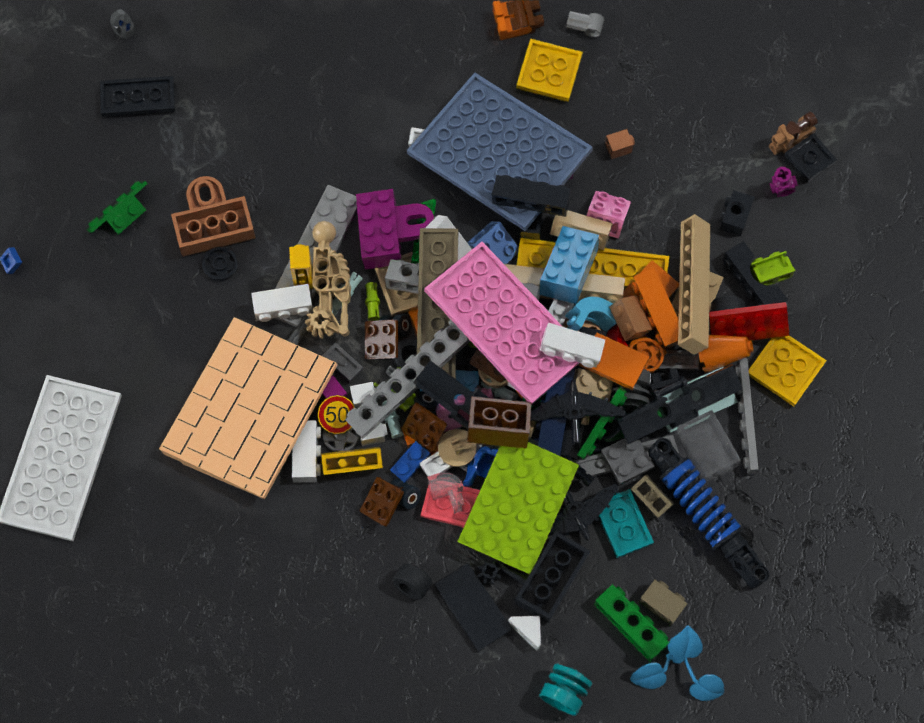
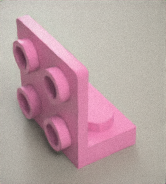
M596 191L589 206L587 216L612 223L609 236L619 239L631 201L609 195L606 192Z

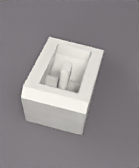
M516 616L508 619V624L537 651L541 645L540 616Z

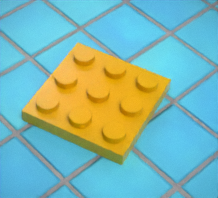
M530 39L516 89L569 102L583 52Z
M791 336L771 338L750 367L749 377L792 406H795L827 360Z

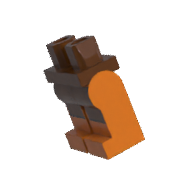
M539 0L493 2V13L500 40L528 33L533 34L535 33V28L544 26L542 14L533 16L534 12L540 11Z

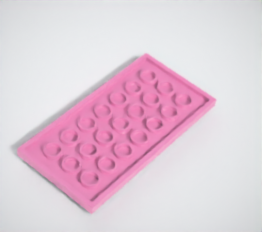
M483 242L479 243L424 289L427 295L531 405L579 364L576 361H565L562 357L556 355L548 356L544 352L539 351L547 324L562 325Z

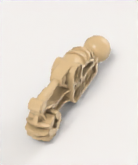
M321 221L314 226L312 231L313 238L318 242V247L313 248L312 284L319 295V306L312 309L313 314L307 313L309 319L305 320V324L308 325L306 329L308 332H312L313 337L319 335L320 339L324 338V334L330 337L334 333L346 337L350 332L347 306L350 303L352 289L349 275L350 270L347 267L348 262L344 259L343 254L336 253L335 250L329 247L336 236L334 225L328 221ZM322 266H327L324 271H319ZM340 283H346L343 288H337ZM321 284H327L325 288L319 289ZM333 297H336L342 303L340 325L332 313Z

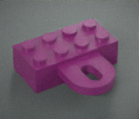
M393 189L356 194L361 256L365 270L387 267L391 259L402 260L400 242L420 239V228H426L434 220L431 209L423 204L396 206ZM411 219H426V221L422 224H407V222Z

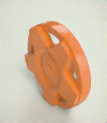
M650 338L635 340L630 345V348L633 349L637 345L636 351L649 356L644 369L650 373L659 369L664 359L661 345ZM645 342L651 343L653 345L648 347ZM659 352H660V360L656 357V355H657Z

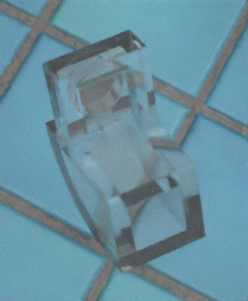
M447 472L428 476L427 483L433 500L448 496L454 514L461 512L462 505H464L462 494H458V492L463 491L461 480L454 474Z

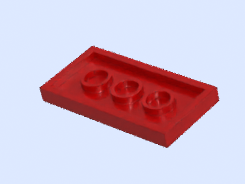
M786 302L709 312L711 335L747 337L749 341L789 336Z

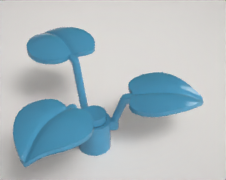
M688 625L668 643L669 654H666V662L663 668L659 663H649L640 667L630 677L631 682L640 687L656 689L661 687L667 680L664 672L667 671L670 660L675 663L684 661L695 683L689 688L694 698L709 701L720 697L724 693V683L718 676L707 674L700 677L699 680L695 678L687 657H697L702 652L703 646L698 634Z

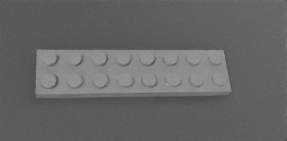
M327 185L298 244L309 246L312 268L313 248L318 247V242L315 241L312 234L314 226L321 221H328L334 225L336 236L329 247L337 252L357 212L356 196L330 185ZM290 260L275 289L294 286ZM322 266L319 271H324L327 266ZM309 289L311 302L316 294L315 289ZM296 314L290 315V317L280 319L279 317L275 319L297 327L304 316Z

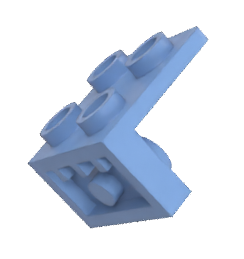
M491 221L467 242L472 249L483 242L503 264H507L519 251V247L501 222Z

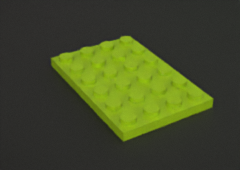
M528 442L527 449L500 446L457 542L530 574L538 560L579 464Z

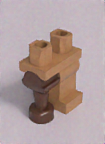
M808 112L799 118L798 123L789 121L787 126L784 124L779 126L777 134L772 136V143L769 145L774 155L781 151L785 154L786 151L815 133V125L818 124L816 116L812 112Z

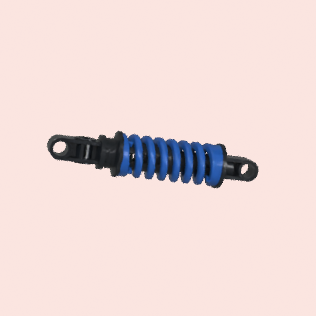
M663 437L657 439L649 448L648 454L663 473L659 480L664 482L669 490L675 489L673 496L674 498H681L680 506H688L686 509L687 515L695 514L692 521L695 524L701 523L699 531H708L705 538L708 541L712 540L709 543L713 551L721 549L725 554L724 557L731 562L733 568L741 575L750 588L761 586L769 579L770 574L757 554L748 545L749 542L741 537L740 533L744 529L743 526L735 518L729 521L732 514L730 512L726 514L722 512L726 506L724 504L719 506L716 504L719 497L717 495L713 497L709 495L713 491L711 487L704 490L701 489L706 483L704 478L698 482L694 480L700 475V472L698 470L691 474L688 472L689 469L692 471L696 468L690 457L687 456L682 459L668 439Z

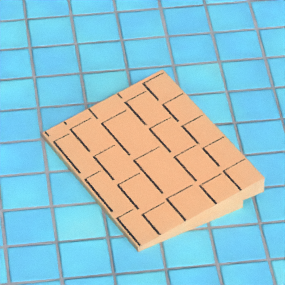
M234 317L159 449L164 455L180 461L183 465L265 499L338 364Z

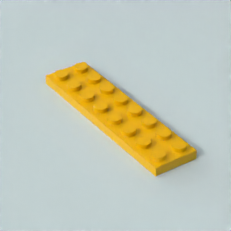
M520 238L517 265L545 269L556 242ZM607 248L604 250L598 249L589 274L625 278L624 289H626L633 281V277L638 275L651 260L668 273L669 256Z

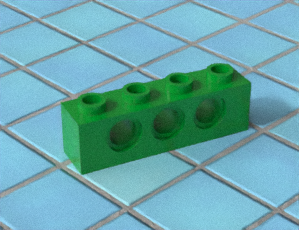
M612 584L595 600L594 605L651 662L668 646V637L662 630L658 631L653 626L654 622L647 615L643 616L639 612L640 608L633 601L630 602L625 597V592L619 586L615 587ZM620 603L623 605L624 610L618 612L614 609L613 605ZM628 618H635L638 625H629ZM642 633H650L652 640L645 641L642 638Z

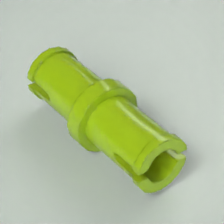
M369 282L365 284L367 296L365 305L368 310V321L380 320L378 307L380 299L377 293V283Z

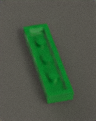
M619 387L610 403L615 406H622L627 399L624 395L626 390ZM600 417L577 454L583 459L586 455L591 456L596 448L593 445L597 438L601 440L606 432L604 426L607 422L611 424L614 418Z

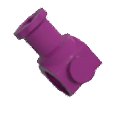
M786 167L777 168L772 177V183H769L772 194L776 193L777 197H784L794 193L795 187L798 186L795 175L792 176L790 169Z

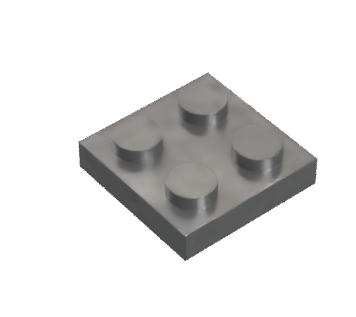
M624 438L601 450V454L619 486L654 469V464L639 439L627 444Z

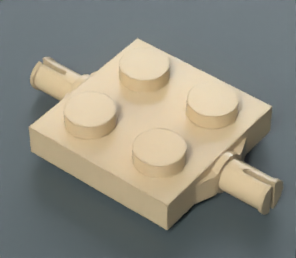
M580 368L575 369L574 380L578 392L585 394L592 392L593 396L603 400L608 398L609 402L613 381L591 371ZM585 416L581 424L589 425L590 416Z

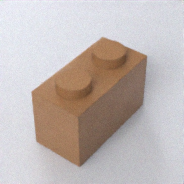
M637 295L620 298L609 307L625 341L641 338L652 330Z

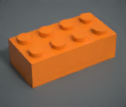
M655 267L635 275L631 288L634 295H639L641 306L648 315L647 318L652 330L654 329L655 341L665 350L678 345L679 319Z

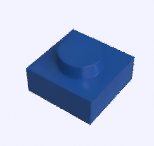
M14 247L8 248L0 257V261L7 274H13L22 264Z

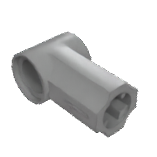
M570 11L566 27L585 31L591 37H599L604 17L597 13L585 15Z

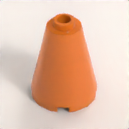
M709 335L708 348L698 353L700 363L704 362L705 367L702 368L705 373L711 372L749 357L750 353L753 352V344L747 337Z

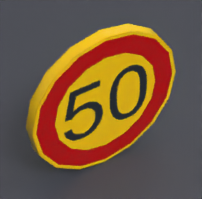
M330 396L323 400L319 406L318 421L322 428L329 433H344L351 428L345 420L348 418L347 414L355 407L344 396Z

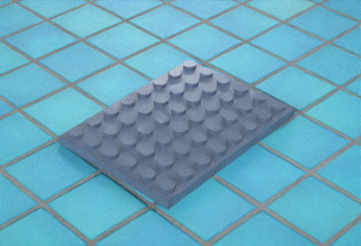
M474 73L407 149V154L526 231L541 212L493 204L491 194L496 175H509L517 179L526 178L530 181L546 182L556 186L564 185L593 151V147Z

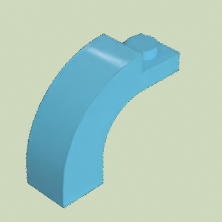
M599 297L583 298L566 313L565 317L569 319L566 323L568 325L567 328L578 331L582 328L585 321H590L607 332L616 324L609 308L613 303Z

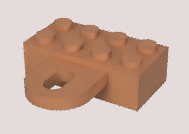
M203 176L193 180L186 192L190 210L171 214L182 257L207 251L215 247H223L255 239L245 196L226 201L221 183L213 177ZM204 186L208 187L211 192V199L207 202L202 201L199 194L200 188Z

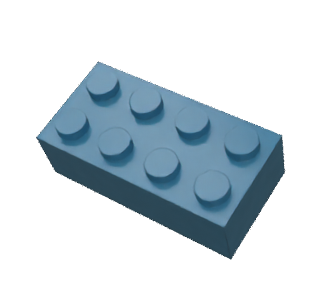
M566 226L562 227L540 279V295L577 304L598 251V234Z

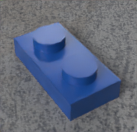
M415 441L390 471L405 483L421 467L420 462L427 459L431 454Z

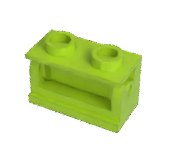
M779 251L774 252L764 259L762 257L752 261L750 266L753 278L760 284L767 286L792 278L795 269L788 256H785L786 251L781 253Z

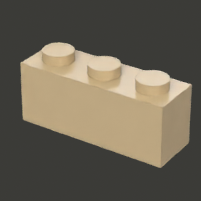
M568 211L566 217L555 215L550 235L558 237L563 226L598 234V249L604 250L609 239L612 223Z

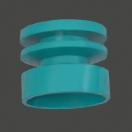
M555 664L552 669L554 673L549 675V678L555 685L545 683L539 697L551 706L567 714L577 716L583 704L577 695L586 697L588 692L585 689H590L593 683L577 670Z

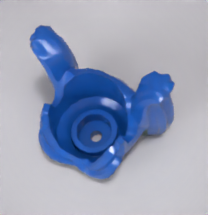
M484 446L476 452L473 460L468 463L466 478L462 483L463 486L470 487L477 475L486 478L498 452L497 448Z

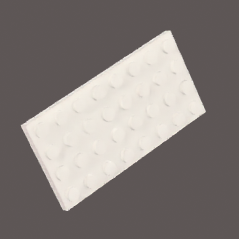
M46 375L0 508V523L74 541L122 397L121 393Z

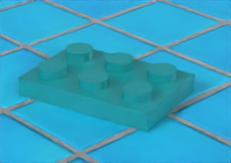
M629 489L614 495L609 503L610 508H605L600 514L599 519L618 559L653 545L654 541L631 490Z

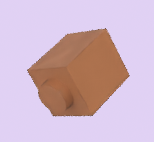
M627 129L606 136L605 146L611 159L632 153L635 141L633 136L629 135Z

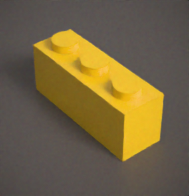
M298 244L294 247H289L290 269L294 286L308 284L309 289H314L309 246Z
M380 447L321 454L323 475L383 468Z

